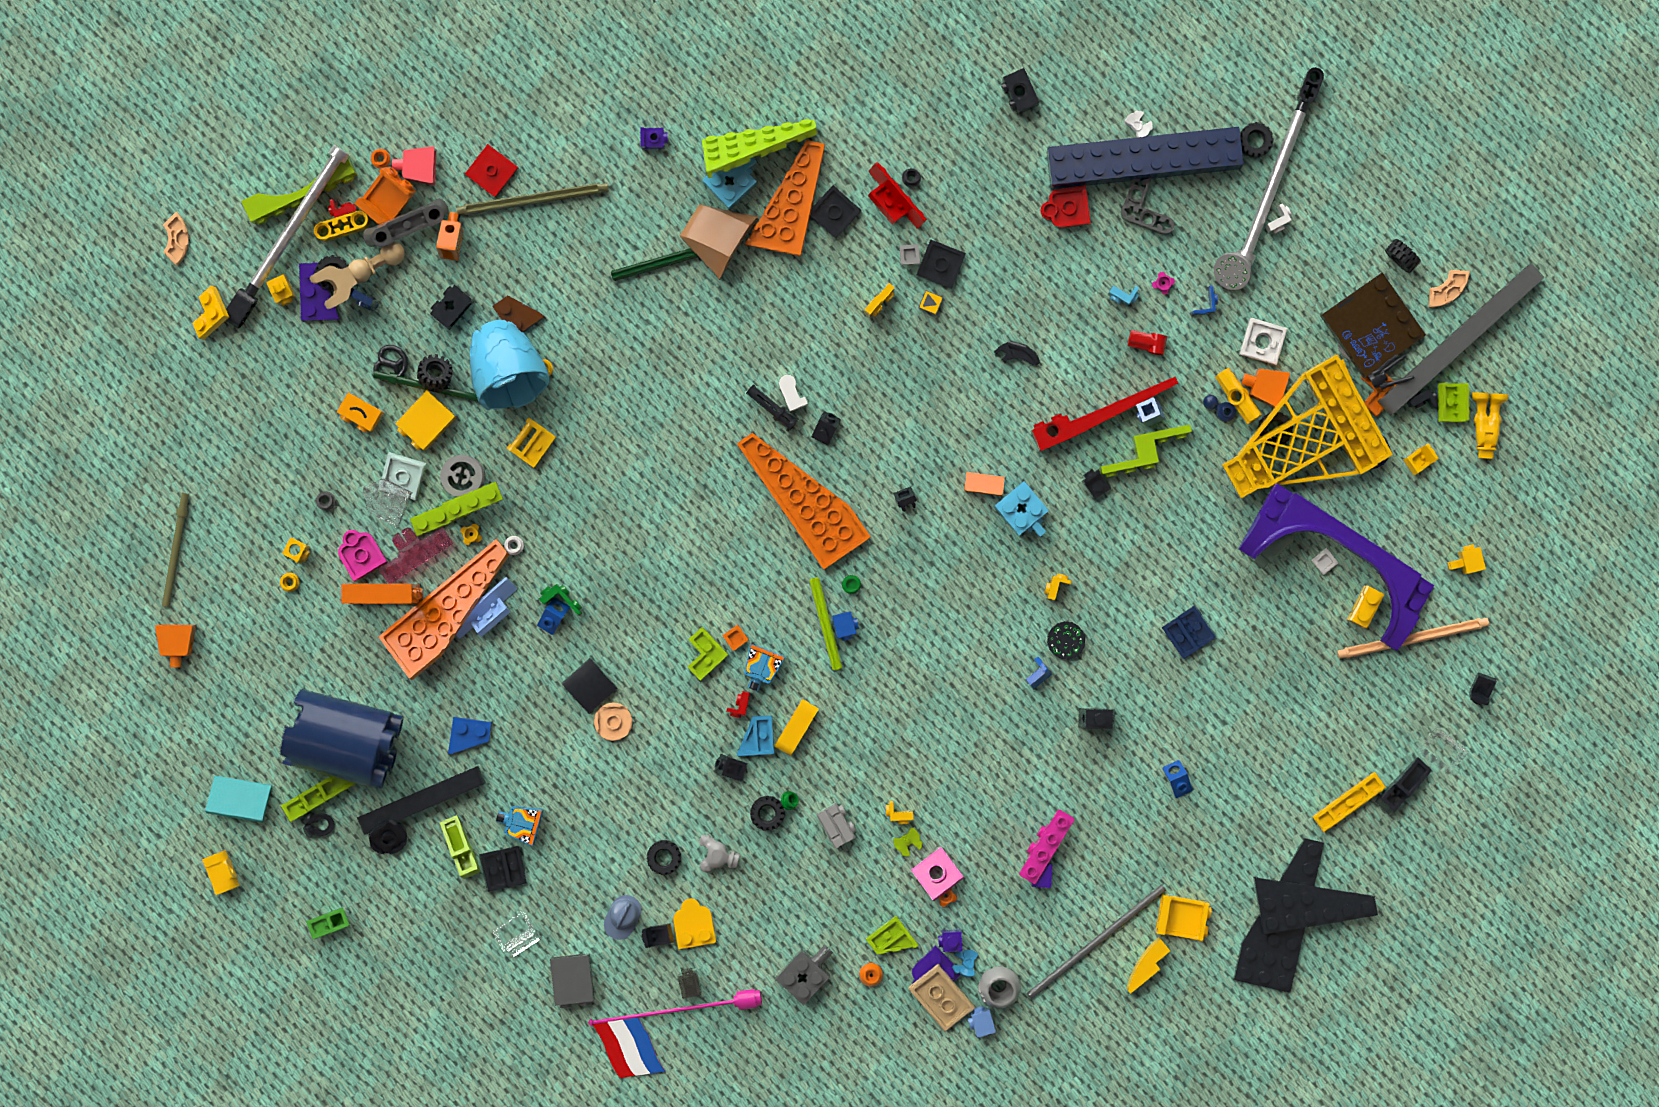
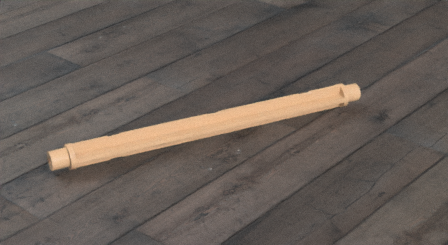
M1477 618L1409 634L1401 646L1482 629V627L1489 626L1488 618ZM1379 640L1368 644L1345 647L1343 650H1338L1337 655L1339 659H1348L1391 648Z

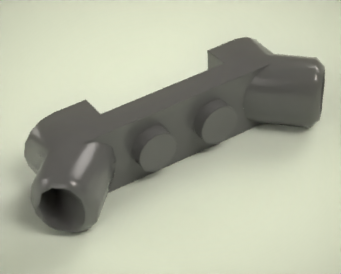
M435 199L427 205L375 227L365 229L363 233L364 241L369 247L389 245L399 238L427 226L431 227L440 223L449 213L448 206L443 199Z

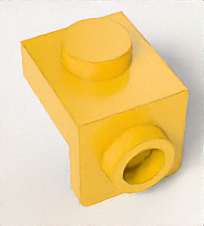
M1426 444L1411 453L1403 461L1412 474L1416 475L1439 458L1434 449L1429 444Z
M1057 573V576L1051 577V581L1046 583L1044 594H1047V599H1056L1060 582L1071 584L1072 581L1068 580L1067 575Z
M893 800L889 801V805H886V817H890V821H898V824H909V820H913V811L894 812Z

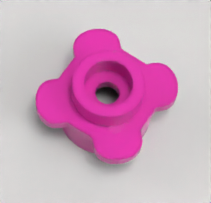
M1165 272L1158 273L1157 280L1152 283V287L1159 289L1162 294L1166 295L1169 293L1171 285L1175 284V280L1166 275Z

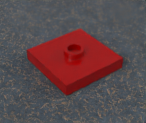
M487 144L465 172V175L496 198L517 171L518 166Z

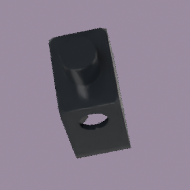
M1079 708L1078 727L1114 729L1115 709Z

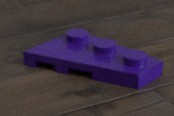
M299 263L301 321L340 320L335 307L327 309L324 305L325 301L331 297L330 292L327 289L323 290L317 283L313 284L310 280V276L315 274V268L318 263Z

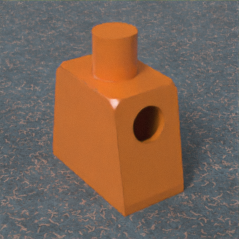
M1258 369L1255 376L1244 373L1241 384L1251 387L1249 396L1275 408L1283 398L1290 373Z
M155 625L160 656H170V667H181V656L191 655L196 625Z

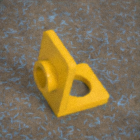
M290 538L282 554L295 560V563L302 564L310 555V551H308L310 546ZM291 545H299L300 552L298 555L290 553L289 548Z

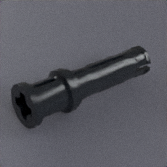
M754 384L746 392L747 395L773 415L775 422L778 421L786 427L787 432L799 421V418H794L786 411L787 408L777 405Z

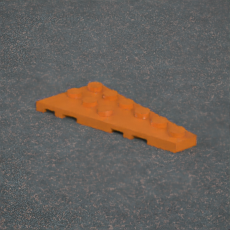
M805 141L793 165L786 173L783 182L776 190L764 210V214L754 227L751 236L745 242V246L796 256L802 255L825 144Z

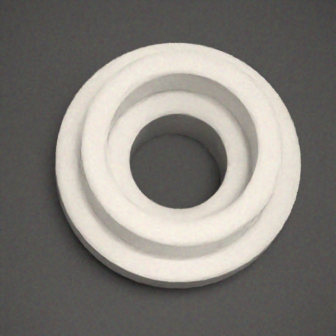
M511 536L506 539L504 547L509 554L517 555L522 552L524 543L521 538ZM512 542H516L518 544V547L516 549L511 548Z

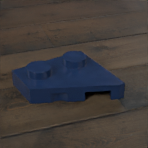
M351 288L350 296L357 299L356 304L369 311L371 307L375 310L380 304L379 302Z

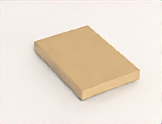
M939 964L908 987L909 991L944 1031H947L975 1009L973 1003Z

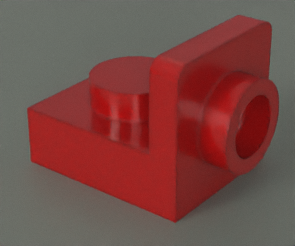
M334 199L329 200L330 205L328 209L330 215L334 216V218L359 211L358 206L351 202L340 205L341 208H338L337 202Z
M742 691L741 694H738L736 705L739 708L727 707L726 712H730V716L741 718V715H746L750 692Z

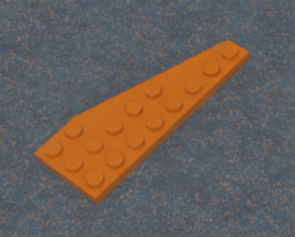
M751 433L737 443L823 569H826L871 538L847 503L755 434Z
M497 539L379 636V639L410 680L415 679L443 655L508 558L509 553Z

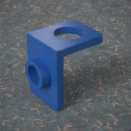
M1213 285L1208 287L1210 309L1194 310L1191 312L1192 315L1214 313L1216 311L1215 305H1218L1217 293L1214 294Z
M554 597L544 610L537 626L553 635L570 606ZM553 605H560L563 611L555 610Z
M1180 760L1162 768L1171 784L1175 798L1193 791L1188 774ZM1174 767L1180 769L1176 774L1169 773L1170 769Z

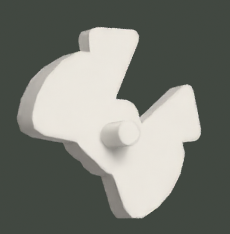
M1135 111L1124 120V124L1130 126L1136 132L1137 137H1145L1153 129L1152 121L1144 125L1142 121H1139L1144 114L1142 111Z

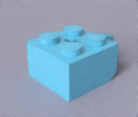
M752 157L749 163L732 168L727 172L717 171L712 174V178H707L706 176L702 180L703 184L730 211L757 185V181L751 176L753 173L751 168L757 161ZM727 179H729V180L734 179V180H733V184H734V185L731 186V185L729 184V185L726 186V184H727V183H726V180H727Z
M1025 481L993 506L1018 536L1026 529L1029 532L1034 530L1039 537L1046 533L1040 524L1043 522L1041 517L1049 510ZM1018 504L1025 505V513L1017 512Z

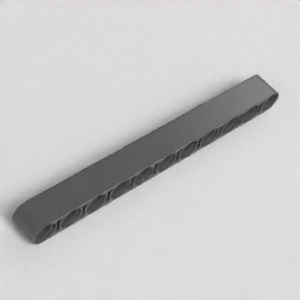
M1532 263L1526 266L1403 377L1414 376L1413 380L1393 386L1377 402L1390 416L1394 414L1534 288L1544 276Z

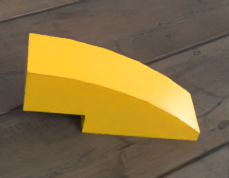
M1159 937L1149 945L1134 966L1126 987L1130 994L1160 970L1156 962L1170 952Z

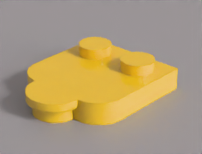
M693 898L686 899L682 903L681 909L673 917L678 949L716 943L710 909L706 906H700L699 902Z

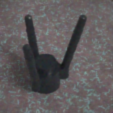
M1394 355L1381 367L1373 371L1372 374L1368 375L1375 389L1380 387L1383 390L1389 386L1415 378L1414 376L1385 382L1388 380L1385 372L1405 359L1406 355H1402L1398 359L1397 355Z

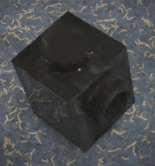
M692 968L681 970V973L678 974V981L682 998L702 995L698 971H693Z

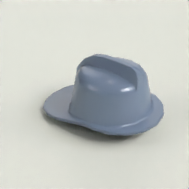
M623 895L615 899L604 921V929L607 935L613 939L620 940L627 938L633 932L641 915V905L638 900L629 895Z

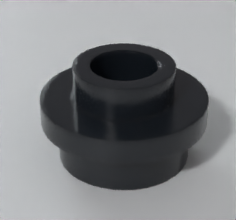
M910 168L903 172L902 182L907 187L919 185L921 175L918 170ZM913 176L915 180L910 181L908 180V177Z

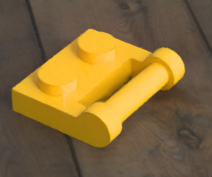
M528 417L525 421L526 425L513 443L508 445L507 449L535 468L557 437ZM535 428L537 431L523 451L518 450L531 429Z

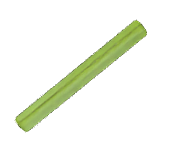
M818 577L811 578L809 582L831 667L834 671L842 668L820 579Z

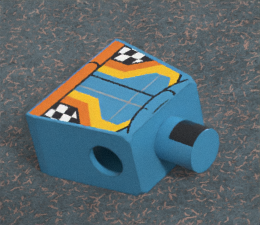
M751 644L744 673L751 677L747 688L758 692L762 681L770 684L785 657Z
M512 806L510 813L499 811L496 822L506 825L505 834L533 846L544 809Z

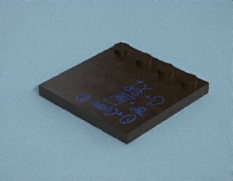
M1383 272L1320 315L1363 378L1377 370L1394 355H1399L1426 336Z

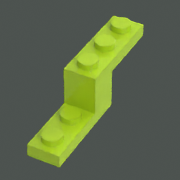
M1191 425L1133 436L1132 442L1136 459L1099 467L1100 474L1111 477L1117 475V471L1124 470L1125 473L1135 472L1136 467L1143 466V470L1154 468V464L1159 462L1154 440H1157V443L1169 441L1168 437L1176 436V439L1186 438L1187 433L1192 432Z
M493 482L442 503V506L410 518L416 536H420L467 517L472 512L504 499L497 482Z

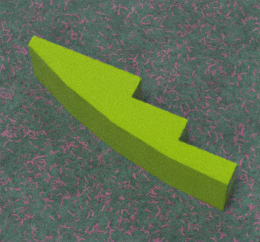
M328 777L280 807L288 821L292 822L357 783Z

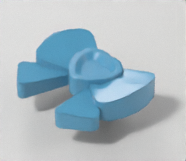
M973 950L957 951L954 956L963 961L962 965L952 966L956 974L960 973L964 977H973L975 975L973 970L974 960L978 954Z

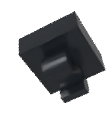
M911 486L893 493L898 507H901L903 512L906 511L905 506L911 504L913 508L916 507L915 502L917 499Z

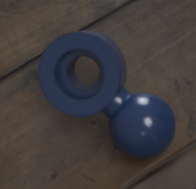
M1207 395L1203 399L1204 407L1208 410L1215 409L1219 420L1230 421L1235 417L1236 409L1233 404L1229 402L1218 403V399L1214 395ZM1226 408L1229 409L1228 415L1224 414V410Z

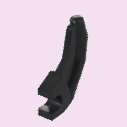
M1014 341L1004 343L994 351L995 354L999 351L1005 353V357L1001 359L1003 362L1021 358L1027 363L1035 364L1036 366L1041 362L1037 353L1029 346Z

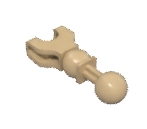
M394 241L389 245L383 246L380 254L371 259L364 257L363 259L353 260L344 269H338L333 266L325 267L310 276V280L313 284L328 281L333 285V296L324 303L327 309H331L349 298L351 288L354 285L364 283L369 280L370 276L376 274L375 269L384 264L391 266L400 264L405 257V250L400 243Z

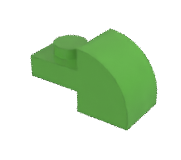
M343 907L306 921L312 939L350 926Z

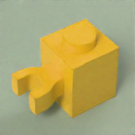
M283 274L266 282L276 304L286 306L293 302L292 299L296 295L286 275Z
M1474 544L1462 547L1463 551L1458 552L1459 560L1447 562L1449 570L1462 567L1463 574L1486 569L1481 547H1474Z

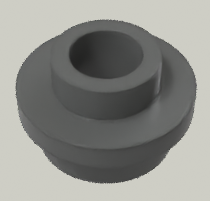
M328 491L319 493L316 498L317 506L325 511L332 509L336 502L334 495ZM325 497L329 499V503L327 505L323 503V499Z

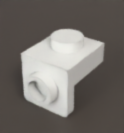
M1283 203L1277 207L1281 217L1265 226L1268 233L1274 231L1276 234L1285 229L1284 225L1291 221V211Z

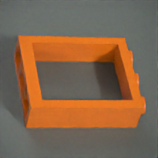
M341 584V603H420V600H423V590L420 588V584Z

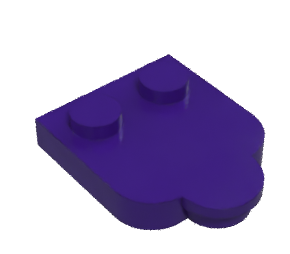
M935 945L913 966L912 976L914 980L912 984L937 964L941 966L953 981L960 976V973L956 974L952 968L954 964Z

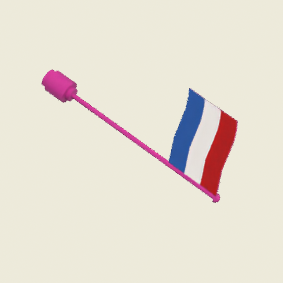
M760 990L737 991V995L733 996L734 1000L593 1021L590 1019L588 1024L594 1026L603 1041L610 1063L620 1078L658 1073L666 1070L659 1062L650 1037L639 1017L734 1004L735 1007L739 1008V1011L753 1009L762 1005Z

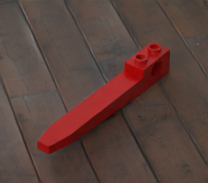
M1175 376L1073 421H1070L1067 415L1062 416L1060 413L1051 417L1052 421L1045 424L1042 421L1033 425L1034 429L1031 430V434L1039 452L1069 440L1177 385V378ZM1051 426L1055 427L1058 431L1055 437H1051L1047 433L1048 428Z

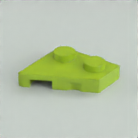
M896 915L865 938L877 955L919 946Z

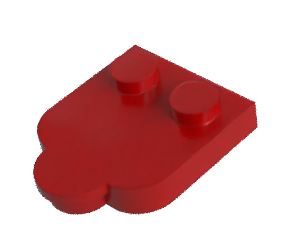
M1086 185L1052 191L1049 195V201L1041 206L1042 217L1046 220H1051L1052 224L1057 228L1090 225Z

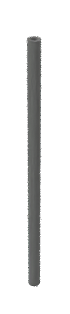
M1161 884L1033 987L1027 994L1031 999L1163 894L1166 889Z

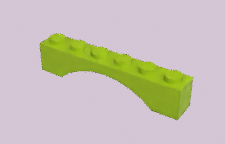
M349 157L345 163L341 162L323 191L330 192L337 188L336 185L342 182L346 184L354 180L357 172ZM316 178L309 185L290 194L265 195L257 193L242 200L241 203L250 222L261 225L268 221V217L273 215L277 217L284 214L285 209L289 207L297 208Z

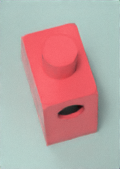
M431 146L404 150L403 159H392V168L396 171H402V177L405 180L435 186L437 149Z

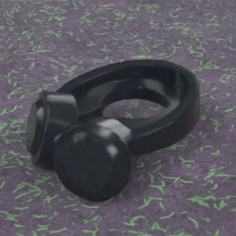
M308 812L304 816L303 824L305 826L303 830L309 838L314 835L325 836L334 828V820L325 813L312 814ZM320 819H325L328 822V827L325 830H320L318 827H312L311 824L318 822Z

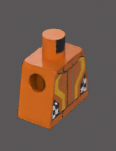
M450 212L448 221L442 220L436 245L440 258L459 261L463 227L459 223L460 214Z

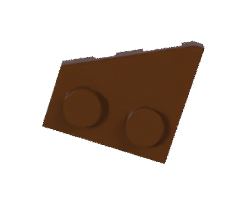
M508 295L492 306L501 320L512 322L521 332L526 331L544 318L542 313Z

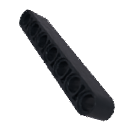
M476 766L357 817L363 834L366 835L375 824L381 821H399L481 786L486 782L479 766Z

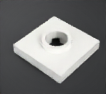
M1250 318L1239 355L1276 366L1287 328ZM1260 335H1265L1269 339V345L1265 349H1260L1256 346L1255 340Z

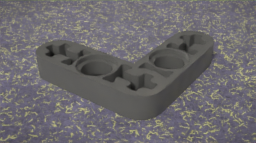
M1152 178L1143 181L1142 186H1146L1145 189L1134 185L1135 182L1139 184L1140 179L1133 180L1121 209V217L1127 222L1162 235L1170 234L1175 225L1172 218L1141 207ZM1139 190L1142 197L1135 200L1131 197V192ZM1130 207L1133 208V213L1138 214L1139 210L1142 211L1139 221L1135 220L1137 217L1135 215L1127 217V213L1124 210H1128ZM1150 214L1153 217V222L1145 224L1142 221L1143 215ZM1158 217L1160 218L1158 221L1159 223L1164 224L1165 221L1169 222L1168 226H1170L1171 228L1163 230L1162 225L1157 224V227L1153 226L1156 222V218Z

